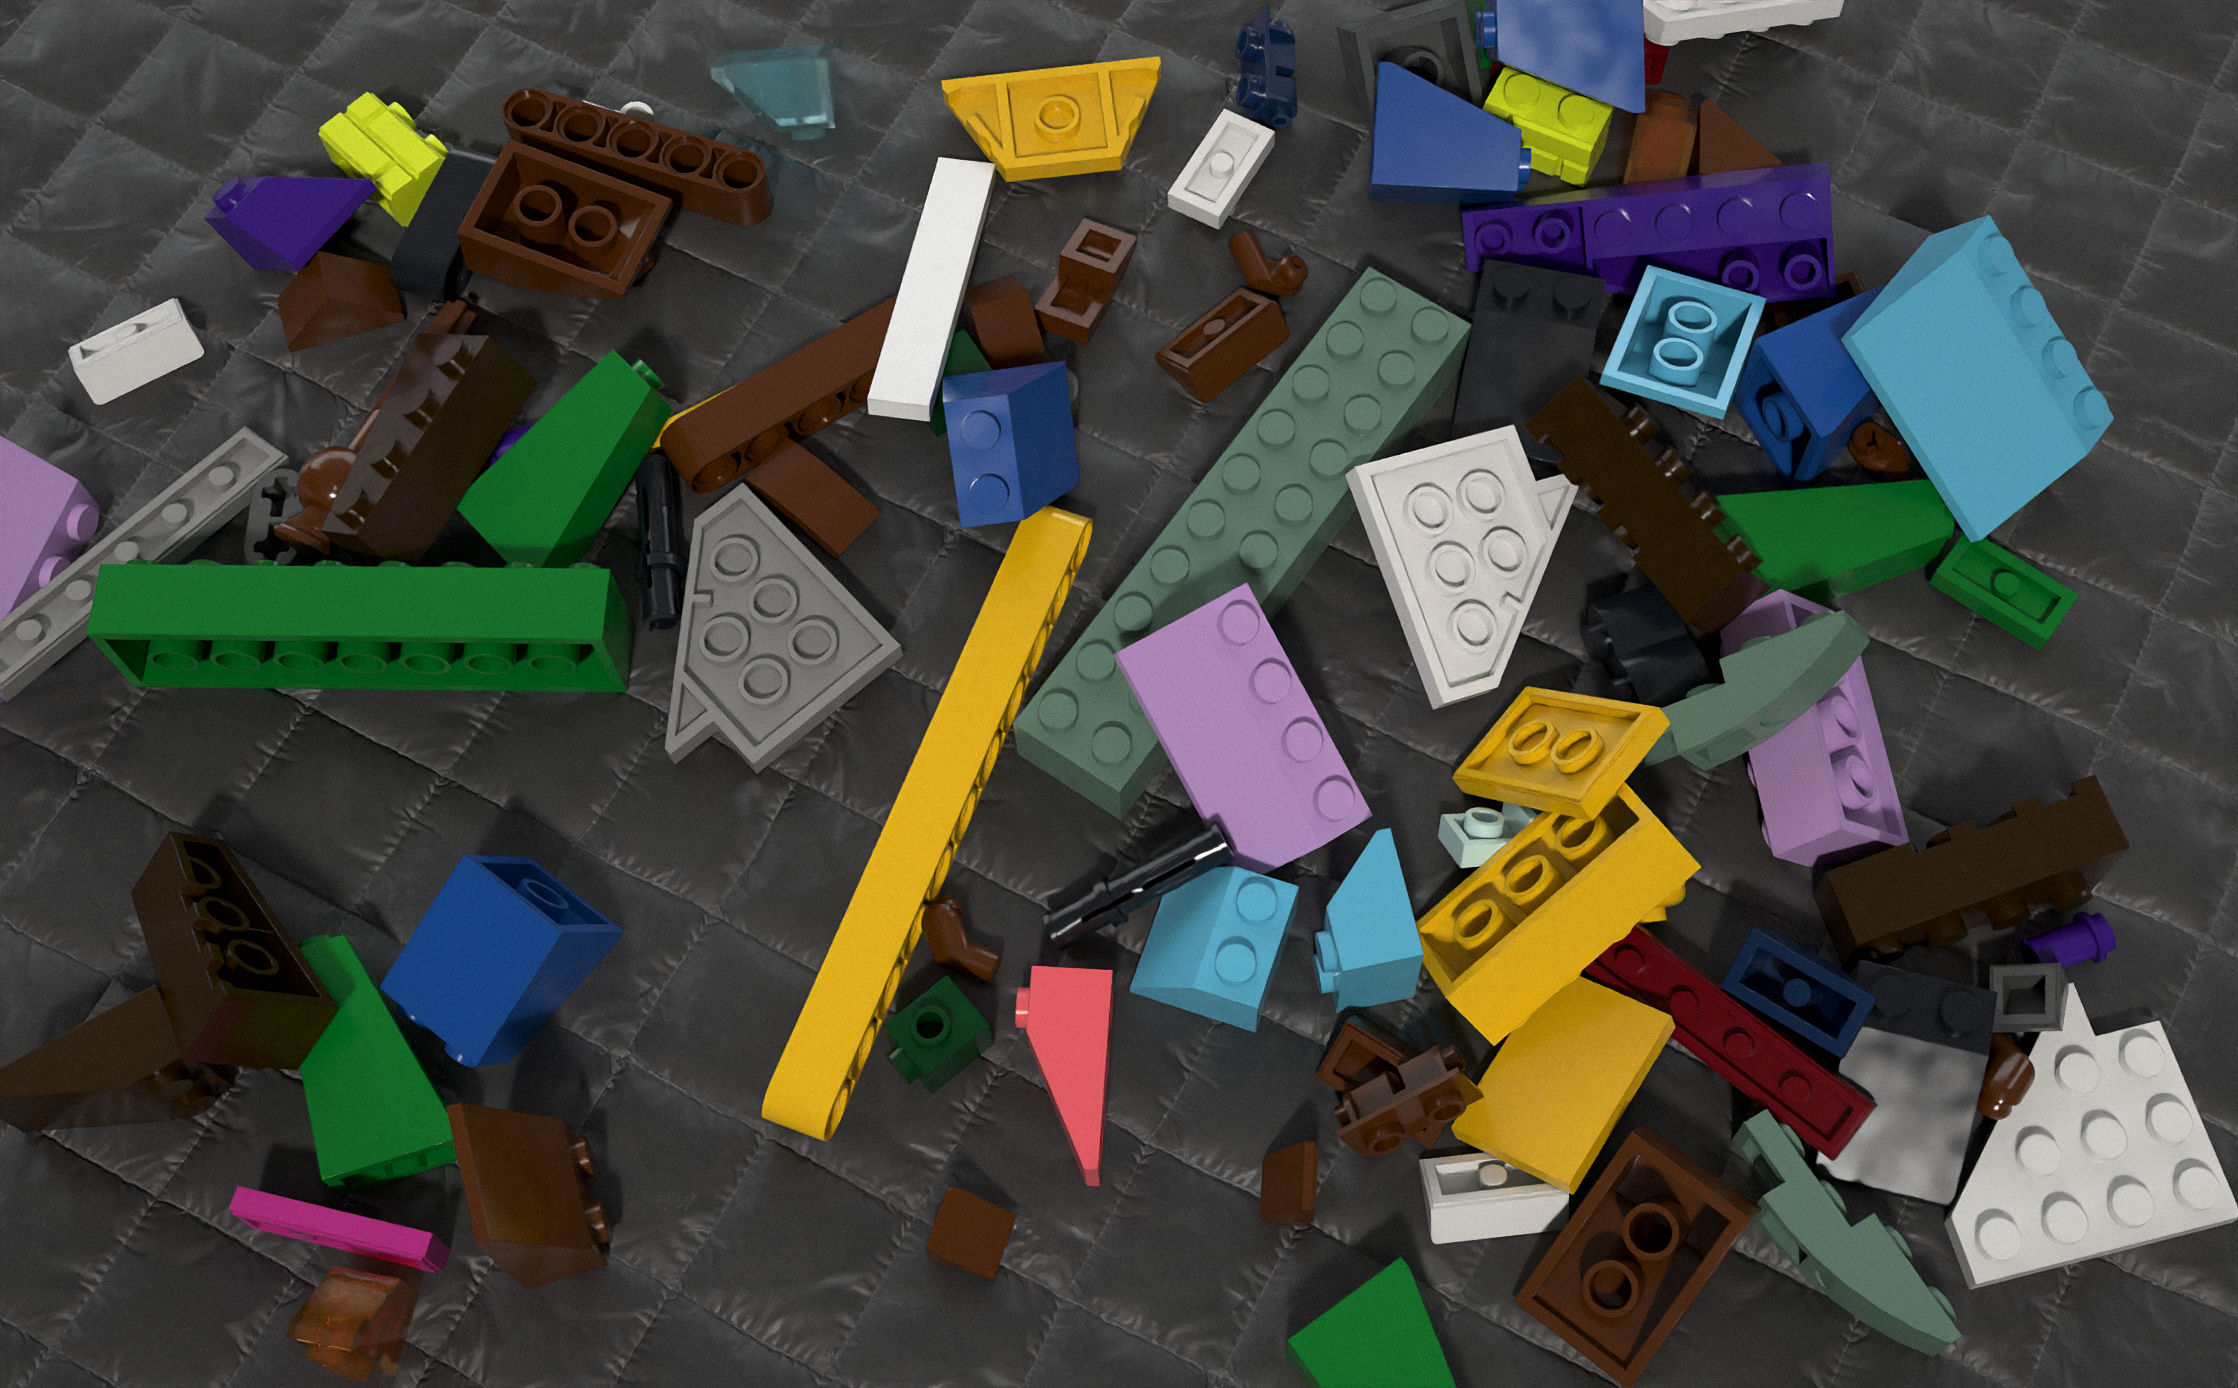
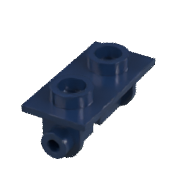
M1263 5L1249 26L1245 25L1242 27L1236 41L1235 55L1237 59L1241 60V79L1237 88L1236 102L1238 106L1242 107V117L1256 122L1258 118L1267 120L1272 127L1281 129L1290 126L1292 119L1297 115L1296 80L1276 75L1277 73L1291 77L1296 70L1295 35L1284 22L1276 21L1269 23V6Z

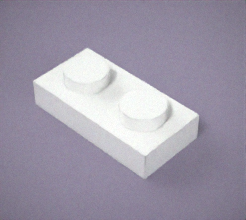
M1223 109L1169 190L1168 207L1219 230L1274 147L1275 131Z

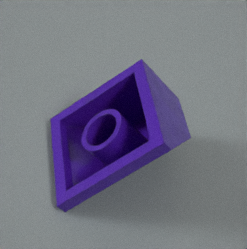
M237 176L227 181L216 191L212 197V201L216 205L204 219L253 269L299 271L377 187L370 179L242 177L240 179Z

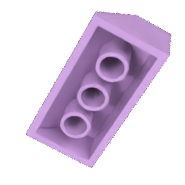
M1 435L0 621L75 562L85 541H88L94 535L98 526L99 514L102 510L78 479Z
M1247 582L1113 654L1206 828L1211 823L1217 821L1226 833L1236 854V859L1231 862H1225L1227 867L1236 866L1263 875L1323 846L1373 816Z
M1779 589L1756 600L1720 631L1722 640L1720 657L1724 658L1739 652V647L1748 640L1761 636L1776 637L1800 627V623L1810 615L1833 610ZM1860 654L1851 668L1819 701L1771 738L1748 750L1750 756L1747 765L1748 774L1753 785L1758 790L1764 815L1762 832L1774 857L1808 867L1854 862L1910 842Z

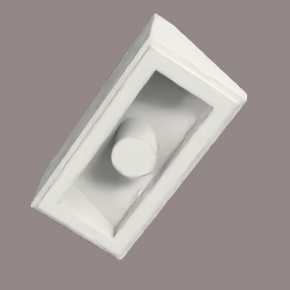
M172 298L70 347L68 352L74 371L95 404L103 405L202 357L204 349L177 298Z
M1486 1152L1419 1160L1431 1240L1435 1244L1563 1230L1569 1221V1193Z

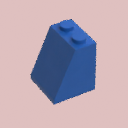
M1484 0L1485 12L1475 13L1476 47L1486 49L1487 60L1605 104L1615 110L1629 113H1645L1643 0Z
M1379 62L1375 83L1368 200L1489 206L1511 202L1517 192H1523L1524 184L1529 182L1531 148L1521 147L1522 130L1392 62Z
M1886 283L1755 339L1733 404L1789 490L1812 488L1847 447L1854 429L1859 424L1868 422L1882 406L1841 339L1887 286Z
M1065 361L942 377L943 405L961 528L1025 520L1080 484Z
M463 855L379 988L398 1003L396 1010L405 1020L418 1027L429 1028L445 1041L444 1050L457 1062L471 1068L510 1063L616 945L625 931L531 857Z

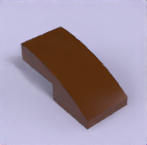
M1083 218L1060 253L1057 275L1034 308L1038 328L1087 345L1103 319L1123 279L1137 246V237Z
M788 437L744 479V482L787 523L793 519L835 560L881 514L880 511L836 472Z

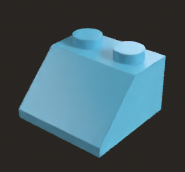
M1390 828L1376 831L1327 905L1324 930L1315 933L1317 954L1312 955L1316 983L1320 994L1331 992L1336 1013L1413 998L1424 953Z
M1236 866L1216 867L1182 885L1180 888L1163 895L1134 974L1130 992L1256 1033L1296 916L1299 886Z

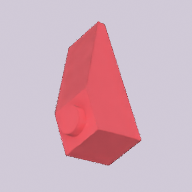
M1032 966L1030 988L1019 987L1017 991L1016 1028H1026L1031 1054L1086 1185L1100 1187L1114 1005L1113 970Z

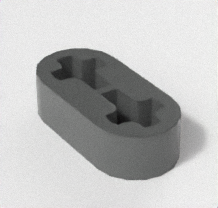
M284 468L272 470L263 475L255 484L251 497L244 544L245 558L250 565L255 561L267 560L265 555L275 554L278 537L274 535L273 528L300 515L304 509L298 497L297 479L299 473L294 470ZM292 491L296 498L285 500L281 517L273 502L282 501L285 492ZM281 540L288 552L278 553L276 562L286 566H307L309 556L301 555Z

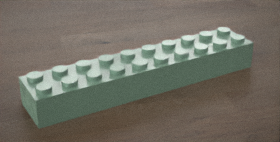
M1368 267L1014 721L1013 728L1018 755L1122 821L1169 758L1113 654L1246 582L1270 624L1357 508L1345 474L1355 466L1397 455L1465 364L1472 324L1373 268Z

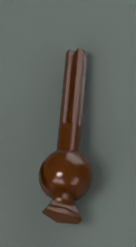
M456 299L454 303L447 300L425 333L468 335L477 323L478 315L469 311L467 303ZM400 370L346 447L330 446L315 452L303 463L297 479L299 502L304 509L300 515L273 528L275 536L301 555L327 561L331 560L332 540L320 530Z

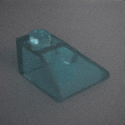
M834 43L722 52L710 66L712 79L776 132L791 131L793 140H811L825 137L826 128H835L838 121Z

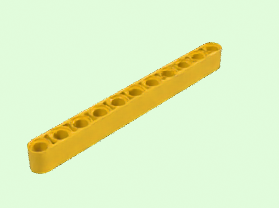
M1047 505L1027 519L1020 520L770 1081L762 1106L763 1119L828 1142L836 1132L923 932L921 929L923 912L927 906L937 899L1083 562L1091 539L1092 519Z

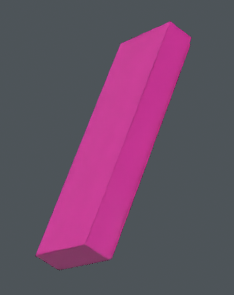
M237 1186L229 1206L232 1215L252 1229L438 1274V1271L443 1272L450 1252V1248L430 1232Z

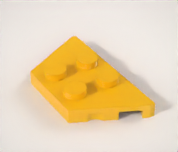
M1160 56L941 80L943 98L946 105L990 162L996 163V170L1006 182L1121 170L1161 79Z

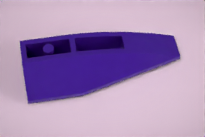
M1829 162L1643 181L1466 209L1461 212L1467 271L1483 273L1486 258L1606 279L1605 292L1635 296L1647 266L1651 265L1767 298L1766 303L1836 297Z

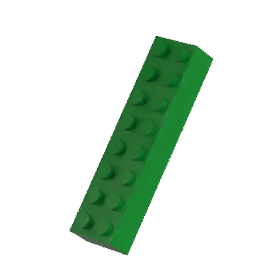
M132 559L127 561L126 564H100L86 634L133 687L628 693L635 624L611 570L602 569L597 565L589 563H575L567 568H538L529 563L514 562L505 565L504 568H476L463 562H447L442 564L441 567H412L402 562L386 561L378 564L377 567L348 566L337 561H320L314 566H286L272 560H259L253 562L252 565H223L212 560L199 559L191 561L189 565H161L147 559Z

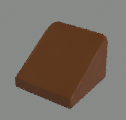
M1303 1141L1271 1152L1264 1157L1260 1218L1262 1222L1266 1224L1310 1226V1222L1314 1221L1318 1167V1146H1315V1141Z
M949 1185L925 1247L928 1259L994 1282L1017 1215L963 1189Z

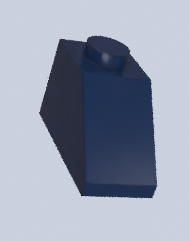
M1767 928L1752 929L1720 986L1722 989L1841 1059L1847 1055L1878 1000V997L1831 962L1777 931Z

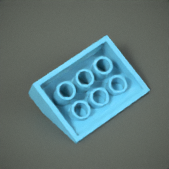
M1990 215L1928 236L1841 339L1970 543L1982 540L2084 458L2114 419L2106 399L2097 391L2078 360L2074 347L2062 334L2046 308L2042 295L2030 282L2016 259L2012 246L2002 236Z

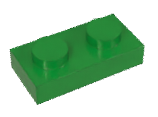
M1965 533L1962 534L1929 583L2039 652L2079 596V594L1986 538L1970 543Z

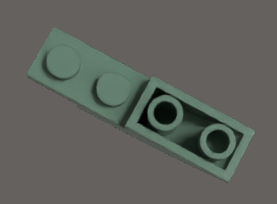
M1844 610L1838 612L1823 611L1808 616L1800 623V627L1776 637L1761 636L1746 641L1739 647V652L1719 659L1725 679L1724 684L1712 683L1698 686L1686 694V699L1661 708L1671 724L1637 765L1636 769L1641 770L1680 755L1698 768L1706 771L1768 740L1798 719L1819 701L1851 668L1870 642L1867 630Z
M1765 1109L1742 1124L1731 1141L1768 1192L1756 1203L1762 1210L1755 1220L1773 1244L1801 1274L1832 1301L1863 1323L1891 1339L1929 1356H1935L1962 1337L1954 1325L1957 1319L1949 1301L1937 1288L1933 1286L1927 1287L1910 1264L1913 1261L1912 1253L1903 1237L1893 1227L1889 1225L1884 1227L1875 1213L1851 1227L1844 1218L1847 1216V1210L1840 1195L1827 1181L1821 1180L1819 1182L1802 1159L1805 1157V1151L1801 1141L1786 1123H1777L1768 1109Z

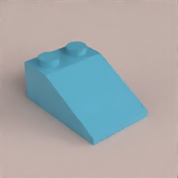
M1648 265L1603 370L1600 384L1723 420L1737 391L1748 361L1767 298Z

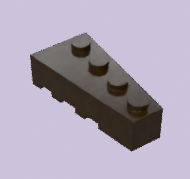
M419 333L320 531L363 567H377L378 564L386 561H397L417 567L538 382L488 335Z
M1579 374L1523 425L1536 442L1544 443L1564 456L1556 466L1572 485H1577L1597 505L1602 506L1605 504L1596 514L1607 528L1630 549L1634 550L1638 546L1642 548L1633 556V559L1684 621L1713 638L1771 588L1770 584L1757 569L1764 562L1762 556L1740 533L1737 532L1733 537L1722 524L1729 517L1725 509L1704 488L1699 492L1694 489L1687 480L1694 474L1692 467L1672 446L1668 445L1664 449L1654 438L1661 431L1660 427L1639 404L1635 403L1628 409Z
M2096 774L2071 782L2072 792L2068 797L2053 804L2044 806L2039 794L2014 803L2011 806L2012 811L1991 821L1987 828L1979 830L1972 819L1948 827L1945 831L1929 839L1925 844L1927 849L1918 852L1915 843L1910 841L1827 871L1812 896L1842 966L1857 963L1859 960L1885 965L1901 958L1906 954L1905 948L1928 942L1931 949L1943 948L1964 939L1969 934L1968 930L1990 923L1992 930H2003L2027 920L2031 916L2030 911L2052 905L2054 912H2064L2090 901L2093 898L2091 891L2130 848Z
M169 831L130 893L182 1060L240 1065L257 1070L264 1068L298 1070L339 1007L225 840Z

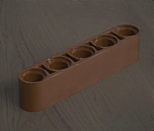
M536 88L519 89L510 94L503 102L501 109L502 118L511 140L670 198L674 207L739 226L757 225L766 220L772 212L774 202L764 161L758 154L750 150Z
M898 296L884 301L672 422L663 431L660 437V446L688 488L694 494L699 495L715 491L757 467L786 437L799 443L867 404L868 394Z

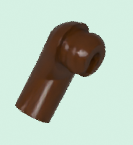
M1251 231L1241 232L1229 241L1228 248L1246 284L1250 288L1281 297L1295 295L1303 289V282L1308 277V268L1300 257L1293 256L1291 259L1290 256L1286 255L1279 262L1267 259L1255 234Z
M1864 422L1854 429L1849 440V450L1857 463L1878 478L1881 483L1913 481L1905 447L1896 438L1886 433L1884 427L1875 422Z
M948 896L939 897L934 900L932 904L925 908L921 920V929L934 960L942 967L992 983L1001 964L1002 952L969 941L962 919L965 910L958 900Z
M2008 1032L1992 1033L1988 1058L1989 1064L1986 1067L1977 1103V1110L1984 1116L1994 1120L2008 1117L2012 1112V1106L2021 1103L2035 1079L2033 1063Z

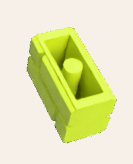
M1505 67L1485 101L1482 110L1522 130L1521 147L1531 148L1530 168L1550 176L1557 175L1563 181L1584 188L1606 145L1608 128L1614 108Z
M366 92L347 106L345 114L340 112L322 125L318 133L331 161L350 179H370L377 187L370 197L402 227H408L449 153L445 146L432 134L425 139L415 132L417 127L413 119L401 105L393 102L386 106L378 97L369 92Z

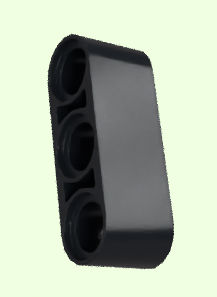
M455 146L450 150L392 256L390 281L395 289L446 303L447 300L452 303L456 299L459 300L474 272L466 267L457 232L498 158L497 156L462 146Z

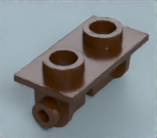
M1438 1044L1398 1066V1071L1405 1085V1089L1396 1093L1390 1077L1383 1074L1342 1095L1343 1103L1334 1107L1337 1120L1342 1126L1341 1129L1336 1131L1338 1137L1364 1159L1371 1156L1386 1155L1399 1149L1405 1143L1407 1137L1432 1124H1444L1455 1120L1465 1112L1466 1106L1484 1098L1483 1092L1462 1072L1467 1069L1463 1056L1454 1044L1445 1049Z

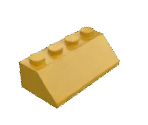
M1624 782L1593 821L1543 811L1416 922V927L1424 953L1422 963L1445 998L1495 1046L1511 1031H1515L1523 1026L1531 1014L1562 987L1574 982L1582 970L1613 943L1625 938L1631 932L1634 925L1664 899L1676 894L1683 887L1686 880L1696 873L1701 866Z

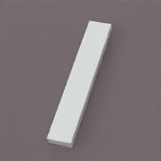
M938 158L868 394V414L930 422L994 189L996 163Z

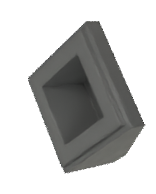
M2061 963L1990 965V990L1998 992L1992 1033L2063 1031L2069 978Z

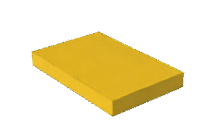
M1526 686L1456 770L1452 779L1465 794L1593 821L1671 723L1660 707Z
M1579 976L1568 986L1562 987L1533 1012L1523 1026L1510 1033L1477 1085L1483 1092L1484 1098L1466 1106L1465 1112L1456 1118L1452 1124L1451 1129L1455 1137L1574 1195L1676 1028L1672 1016Z

